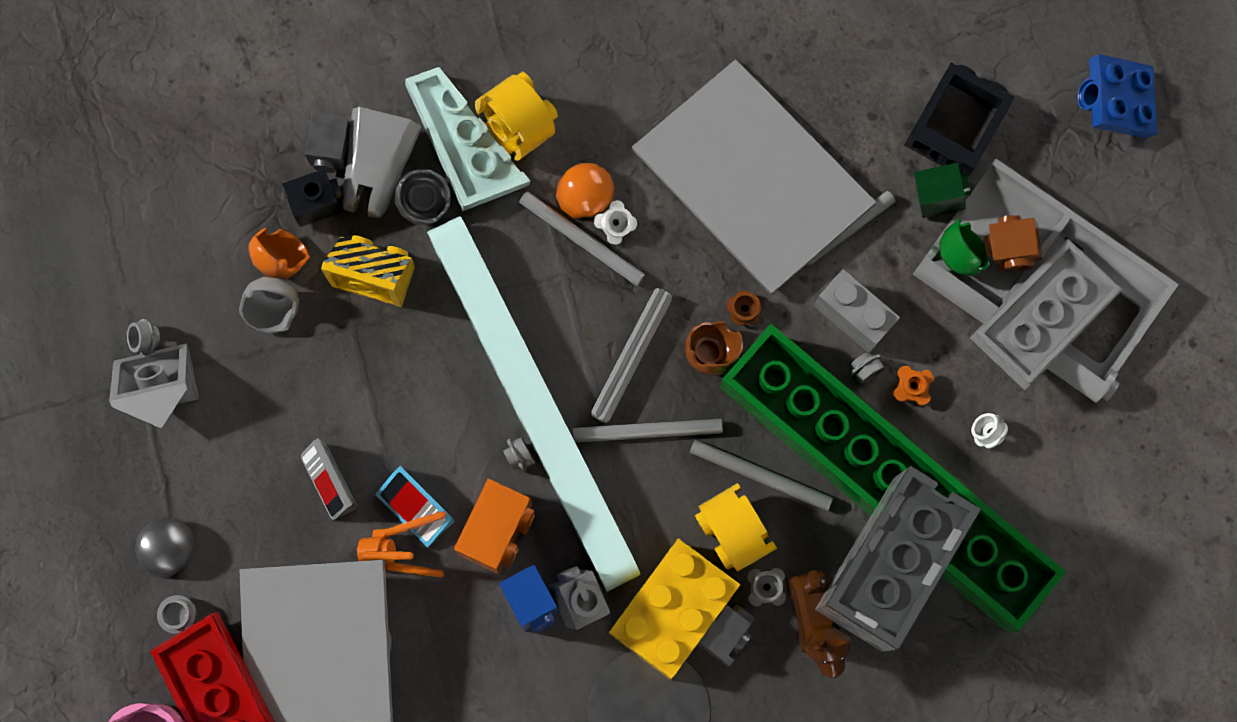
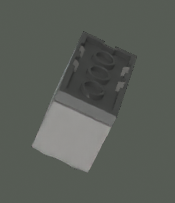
M912 466L893 478L815 608L817 612L881 652L899 649L981 510L954 492L943 496L935 491L938 482Z

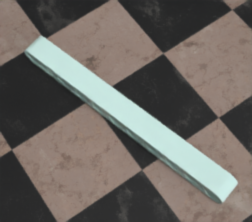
M459 216L427 231L429 239L605 591L608 592L640 576L637 564L462 218Z

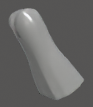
M362 107L353 108L347 163L342 188L344 197L342 199L343 210L356 213L364 186L373 188L368 205V217L380 219L385 214L402 171L412 153L422 128L421 125L407 118Z

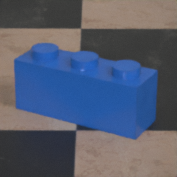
M535 565L499 583L525 632L532 628L536 634L555 624L553 616L559 613L557 606Z

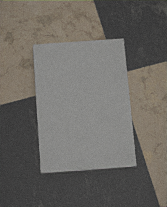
M736 59L632 146V150L770 295H773L876 205V201Z
M385 560L239 569L243 661L275 722H393Z

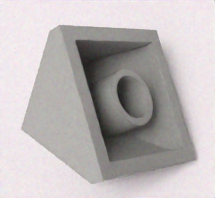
M187 343L156 350L145 356L139 354L114 360L109 398L111 407L162 428L177 404L199 399Z

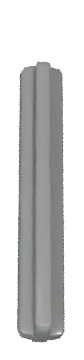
M659 288L653 291L591 411V415L595 419L605 423L610 421L672 301V295L667 291Z

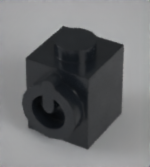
M325 169L282 183L293 216L300 227L341 213L338 201L344 199L337 178L330 180Z

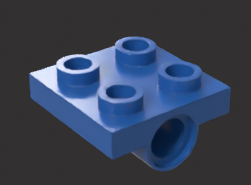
M1102 54L1089 58L1090 78L1083 81L1080 85L1077 101L1081 109L1092 112L1093 128L1142 138L1157 135L1153 66Z

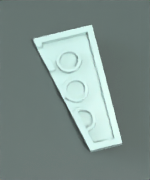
M440 67L405 80L406 88L462 211L530 185L529 178L523 171L520 172L505 148L499 146L488 132L489 128L481 118L475 116L467 106V101Z

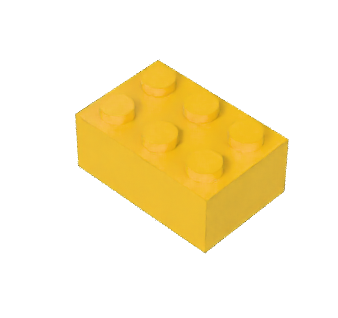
M678 538L609 631V634L670 680L741 584Z

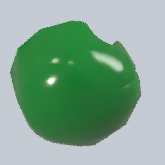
M958 219L944 231L939 242L940 255L946 265L958 274H980L990 266L985 251V244L980 236L971 230L969 222L960 224L962 221Z

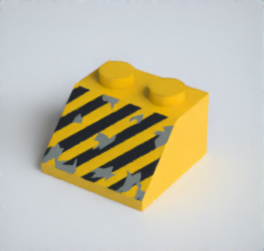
M353 235L352 239L340 237L323 261L321 267L330 285L334 288L402 308L415 269L412 257H408L409 253L394 246H388L387 250L375 247L371 240L361 236Z

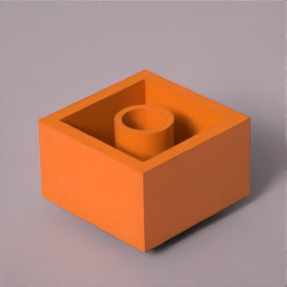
M487 479L454 547L456 553L499 575L503 567L510 570L519 551L515 542L520 533L524 535L528 533L535 518L531 499L491 479Z

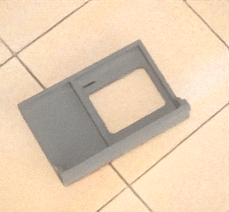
M995 159L971 192V196H968L965 200L966 209L957 211L944 231L955 221L961 219L962 222L960 224L969 222L971 230L978 234L984 242V236L990 235L989 224L998 223V218L1008 215H1020L1021 219L1034 217L1039 226L1043 260L1035 261V267L1029 270L1000 272L999 267L993 261V257H988L990 266L977 275H961L950 269L940 255L939 242L944 233L943 231L912 275L984 324L1069 239L1123 289L1120 294L1138 307V313L1104 362L1098 363L1070 344L1047 369L1095 403L1101 398L1108 401L1120 385L1115 380L1118 376L1117 372L1179 284L1001 161Z

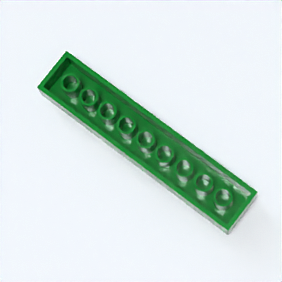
M772 324L766 328L722 379L719 386L722 391L868 515H872L893 478L910 466L938 482L935 491L943 496L954 492L980 508V512L941 577L1007 633L1020 631L1067 573Z

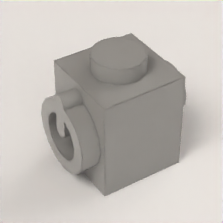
M578 566L569 568L557 575L559 581L549 585L567 628L578 630L611 613L596 577L591 570H579Z

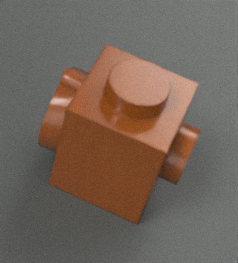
M1008 215L998 218V223L989 224L990 235L984 236L985 251L987 257H993V261L999 267L1000 272L1029 270L1035 267V261L1043 260L1039 226L1034 217L1021 219L1020 215Z

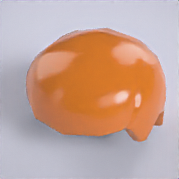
M580 163L564 173L557 185L556 198L560 208L574 219L595 217L597 214L604 212L613 201L615 186L611 174L605 168L600 167L598 164Z
M267 228L261 229L252 237L248 245V252L253 265L267 277H275L281 280L293 277L309 259L307 248L296 236L281 228L272 234H266Z

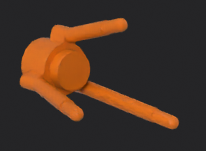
M440 511L387 529H374L372 537H363L358 542V561L385 560L386 571L443 577L444 572L442 570L395 563V560H411L414 558V554L412 552L396 551L394 541L388 540V537L444 519L447 515L446 512Z

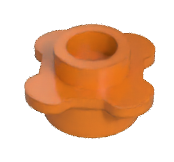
M902 366L897 371L899 381L897 388L894 390L895 398L900 402H916L920 406L929 403L931 399L928 393L929 386L934 380L932 372L929 370L920 372L912 370L909 366ZM913 382L916 383V384H917V388H916V389H912V388H911V383H913Z

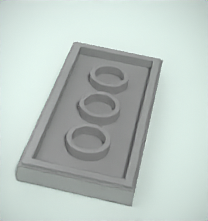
M1067 239L995 311L970 339L1016 383L1026 390L1123 289L1072 241Z

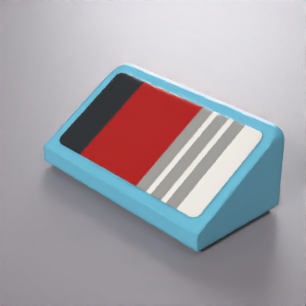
M401 466L392 473L375 494L403 523L445 511ZM446 512L447 515L444 519L411 529V531L429 548L455 520Z

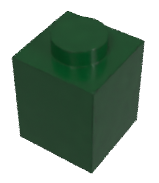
M958 163L914 172L922 218L966 209L965 197L971 196V188L968 175H960Z

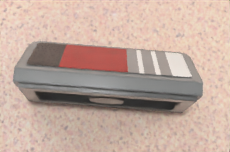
M317 438L303 451L301 460L330 518L338 520L357 510L356 507L358 506L327 444L322 439Z

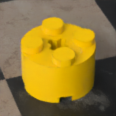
M525 72L509 76L475 101L477 114L479 115L484 112L488 120L485 123L489 128L488 132L499 146L505 148L509 155L513 152L516 154L514 160L522 159L555 134L553 121L558 118L557 111L550 101L546 99L542 101L535 91L533 81Z
M738 483L699 505L698 507L701 512L695 515L708 538L715 534L720 545L714 549L725 568L729 570L734 567L737 572L777 549L773 541L765 544L764 539L769 537L746 495L740 498L737 497V494L742 492Z

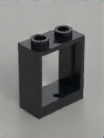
M951 62L904 146L940 166L958 163L960 175L967 174L969 178L1015 97L1009 94L1002 85L995 82L989 83L976 76V73L969 67L964 65L957 66ZM949 84L997 109L973 152L926 127L929 118Z

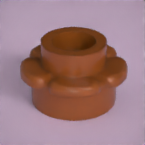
M739 291L734 297H730L726 309L727 312H730L729 318L734 324L738 326L744 324L751 326L759 321L763 304L760 298L750 291ZM742 306H747V307H748V311H747V312H743V311L741 310V307H742Z

